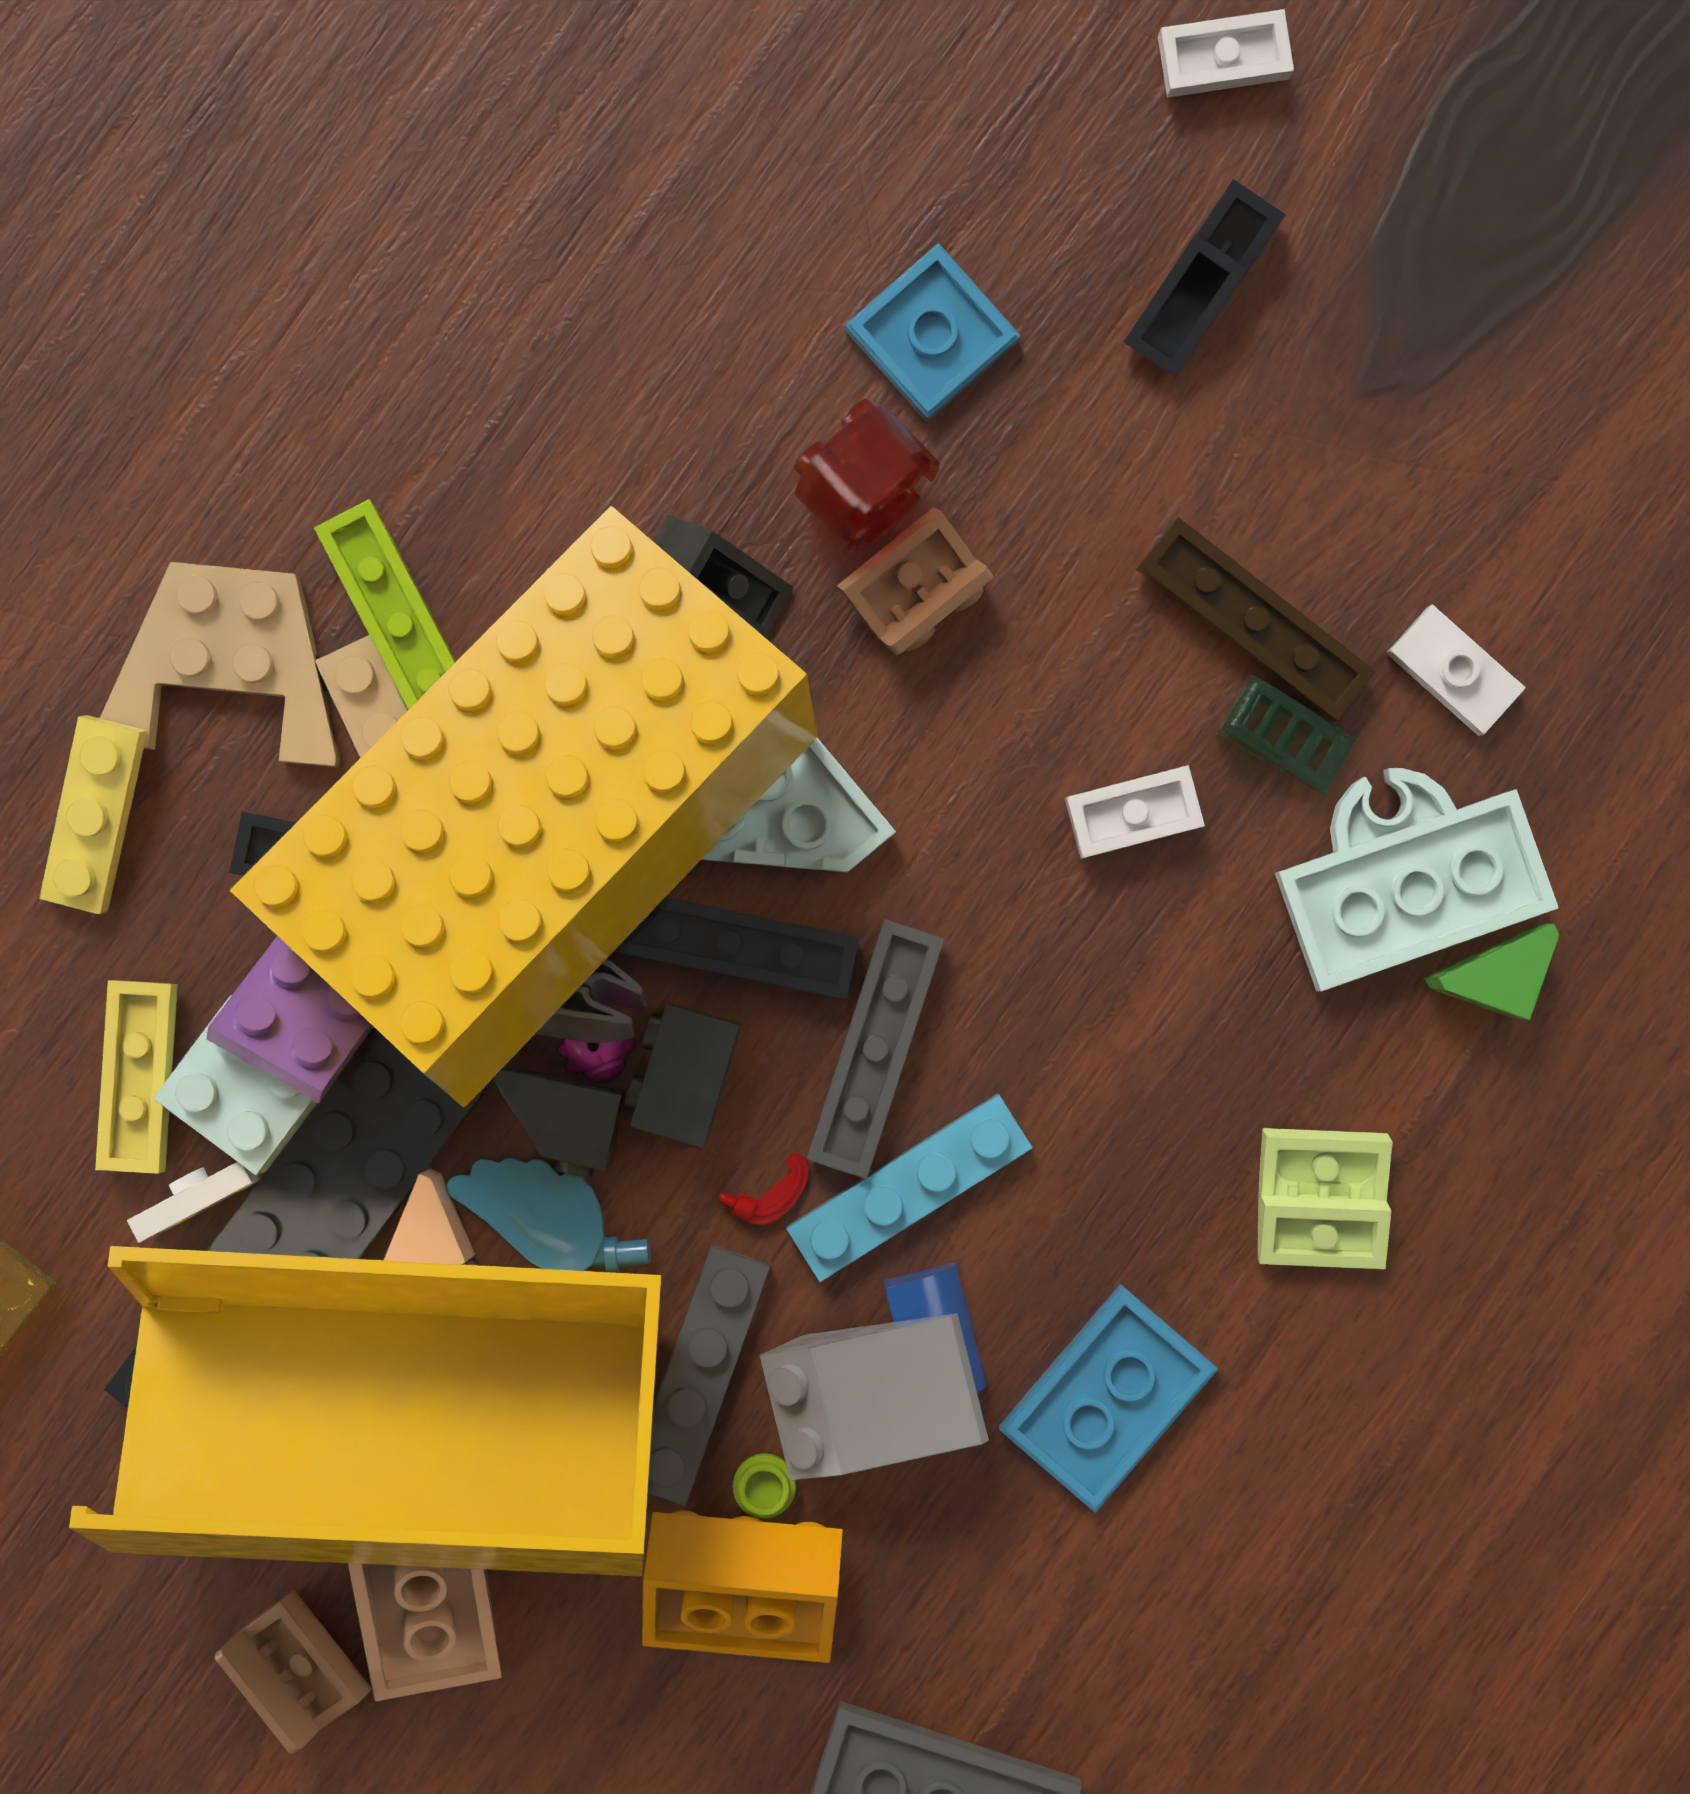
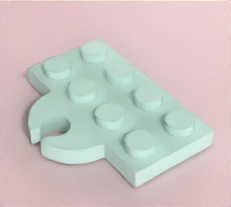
M1388 768L1383 770L1384 780L1386 784L1398 793L1400 808L1392 819L1385 820L1377 817L1370 809L1369 796L1372 787L1367 778H1360L1350 785L1335 806L1330 826L1333 853L1275 873L1316 991H1324L1559 908L1517 789L1456 809L1446 790L1427 775L1403 768Z

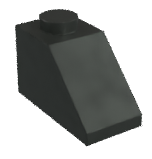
M668 514L653 542L766 638L794 587L714 531Z
M504 1066L494 1076L495 1084L540 1155L557 1160L556 1171L592 1178L594 1168L606 1170L611 1165L626 1092Z

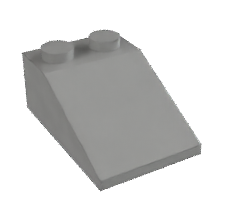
M958 1313L802 1335L760 1355L790 1480L844 1475L977 1446L989 1441Z

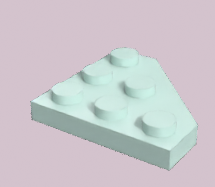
M816 738L701 860L848 873L895 834L896 831L821 741Z

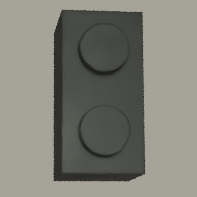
M673 1003L666 1004L663 1015L652 1012L642 1043L643 1049L652 1051L645 1075L634 1073L624 1104V1109L634 1111L630 1127L704 1148L709 1138L742 1024Z

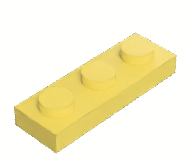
M89 715L78 716L39 899L99 915L108 912L147 736L146 730Z
M108 980L95 1170L156 1174L165 1172L169 1110L153 1098L172 1074L178 984Z

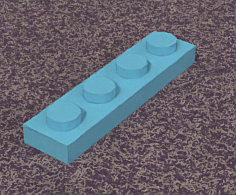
M997 1093L870 1173L867 1179L862 1178L789 1224L786 1229L815 1276L821 1282L1033 1147Z

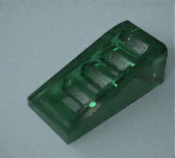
M1254 675L1245 679L1215 732L1321 794H1325L1356 741L1347 733ZM1261 702L1268 706V709L1253 733L1244 726L1257 703ZM1279 714H1282L1290 720L1275 746L1265 741ZM1303 726L1311 732L1294 759L1287 755L1286 751L1299 728ZM1324 738L1331 742L1332 746L1317 772H1314L1306 767L1319 742Z

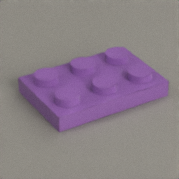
M277 936L208 1026L206 1040L320 1103L373 1028V1025Z

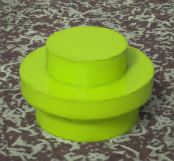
M768 1453L753 1455L743 1461L735 1473L733 1480L735 1500L743 1511L753 1517L772 1518L778 1516L790 1506L795 1496L796 1480H790L785 1460L776 1455Z

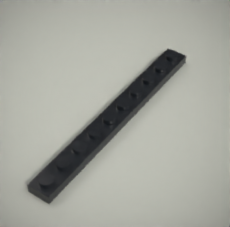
M242 811L229 873L244 876L297 822ZM664 898L613 952L847 999L859 937Z

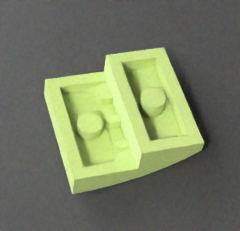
M1263 1128L1258 1195L1259 1264L1386 1269L1392 1212L1387 1203L1393 1144L1388 1133Z

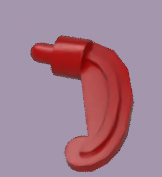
M800 1153L790 1154L787 1157L786 1163L791 1171L758 1200L740 1192L738 1197L722 1192L718 1195V1201L732 1209L731 1216L747 1223L764 1225L777 1220L795 1204L804 1190L808 1179L807 1161Z

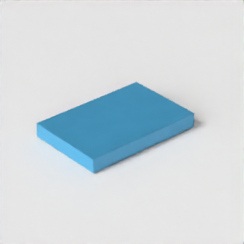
M1120 1284L999 1425V1429L1096 1513L1216 1373L1218 1368Z

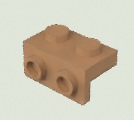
M933 507L844 579L837 587L879 643L893 654L899 655L903 651H913L925 644L934 634V626L952 611L959 612L974 604L983 593L982 587L994 575L985 564L976 560L942 511Z
M294 1589L248 1622L214 1656L217 1663L290 1754H295L302 1749L320 1729L354 1707L372 1690L371 1686Z

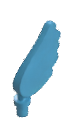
M514 1157L505 1158L500 1163L490 1159H480L472 1166L471 1175H456L448 1181L446 1190L450 1197L487 1222L529 1262L541 1269L586 1271L591 1267H605L606 1272L619 1273L620 1267L651 1263L648 1239L618 1242L617 1237H606L602 1209L594 1190L585 1178L565 1173L561 1175L544 1159H533L527 1163Z

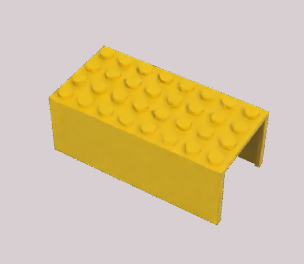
M610 506L229 891L421 1072L465 1108L816 740L818 736L807 673L615 508Z
M110 1246L108 1268L142 1306L113 1515L97 1514L87 1506H72L70 1529L111 1553L642 1576L661 1275Z

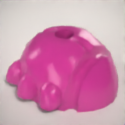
M565 1039V1042L558 1047V1053L561 1056L568 1057L565 1065L568 1073L583 1072L586 1079L604 1083L615 1079L623 1071L626 1064L624 1057L635 1049L636 1044L632 1039L599 1043L597 1051H592L588 1047L589 1042Z

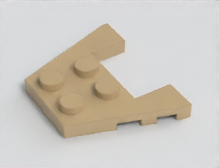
M170 562L100 719L146 730L147 736L144 749L155 750L162 686L285 697L279 761L340 768L341 756L338 744L335 743L327 694L323 691L319 669L315 663L316 655L318 654L301 578L292 573Z

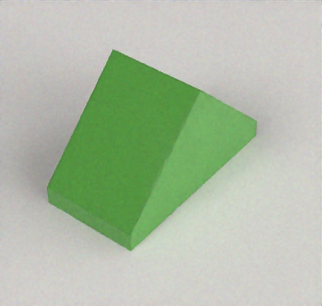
M1536 924L1424 978L1429 989L1510 1018L1530 1020L1556 947L1559 933L1554 924Z

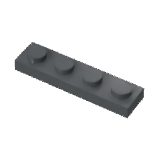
M884 919L807 1155V1160L867 1179L945 938Z
M711 1244L653 1407L647 1493L686 1506L771 1264Z

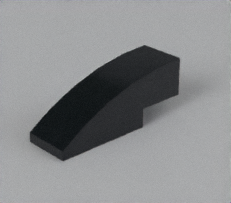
M1233 179L1124 340V343L1176 377L1280 226L1286 214Z

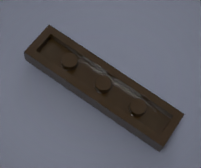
M1179 517L1174 520L1136 569L1332 723L1338 721L1376 672Z

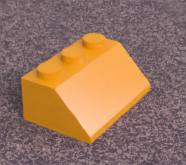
M684 1510L672 1513L652 1512L643 1577L642 1646L830 1663L838 1598L843 1529L826 1528L814 1522H802L796 1525L763 1522L750 1516H741L734 1519L705 1517Z

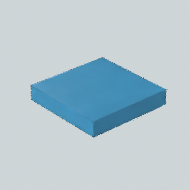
M939 243L845 324V331L926 422L1016 345L1021 337Z

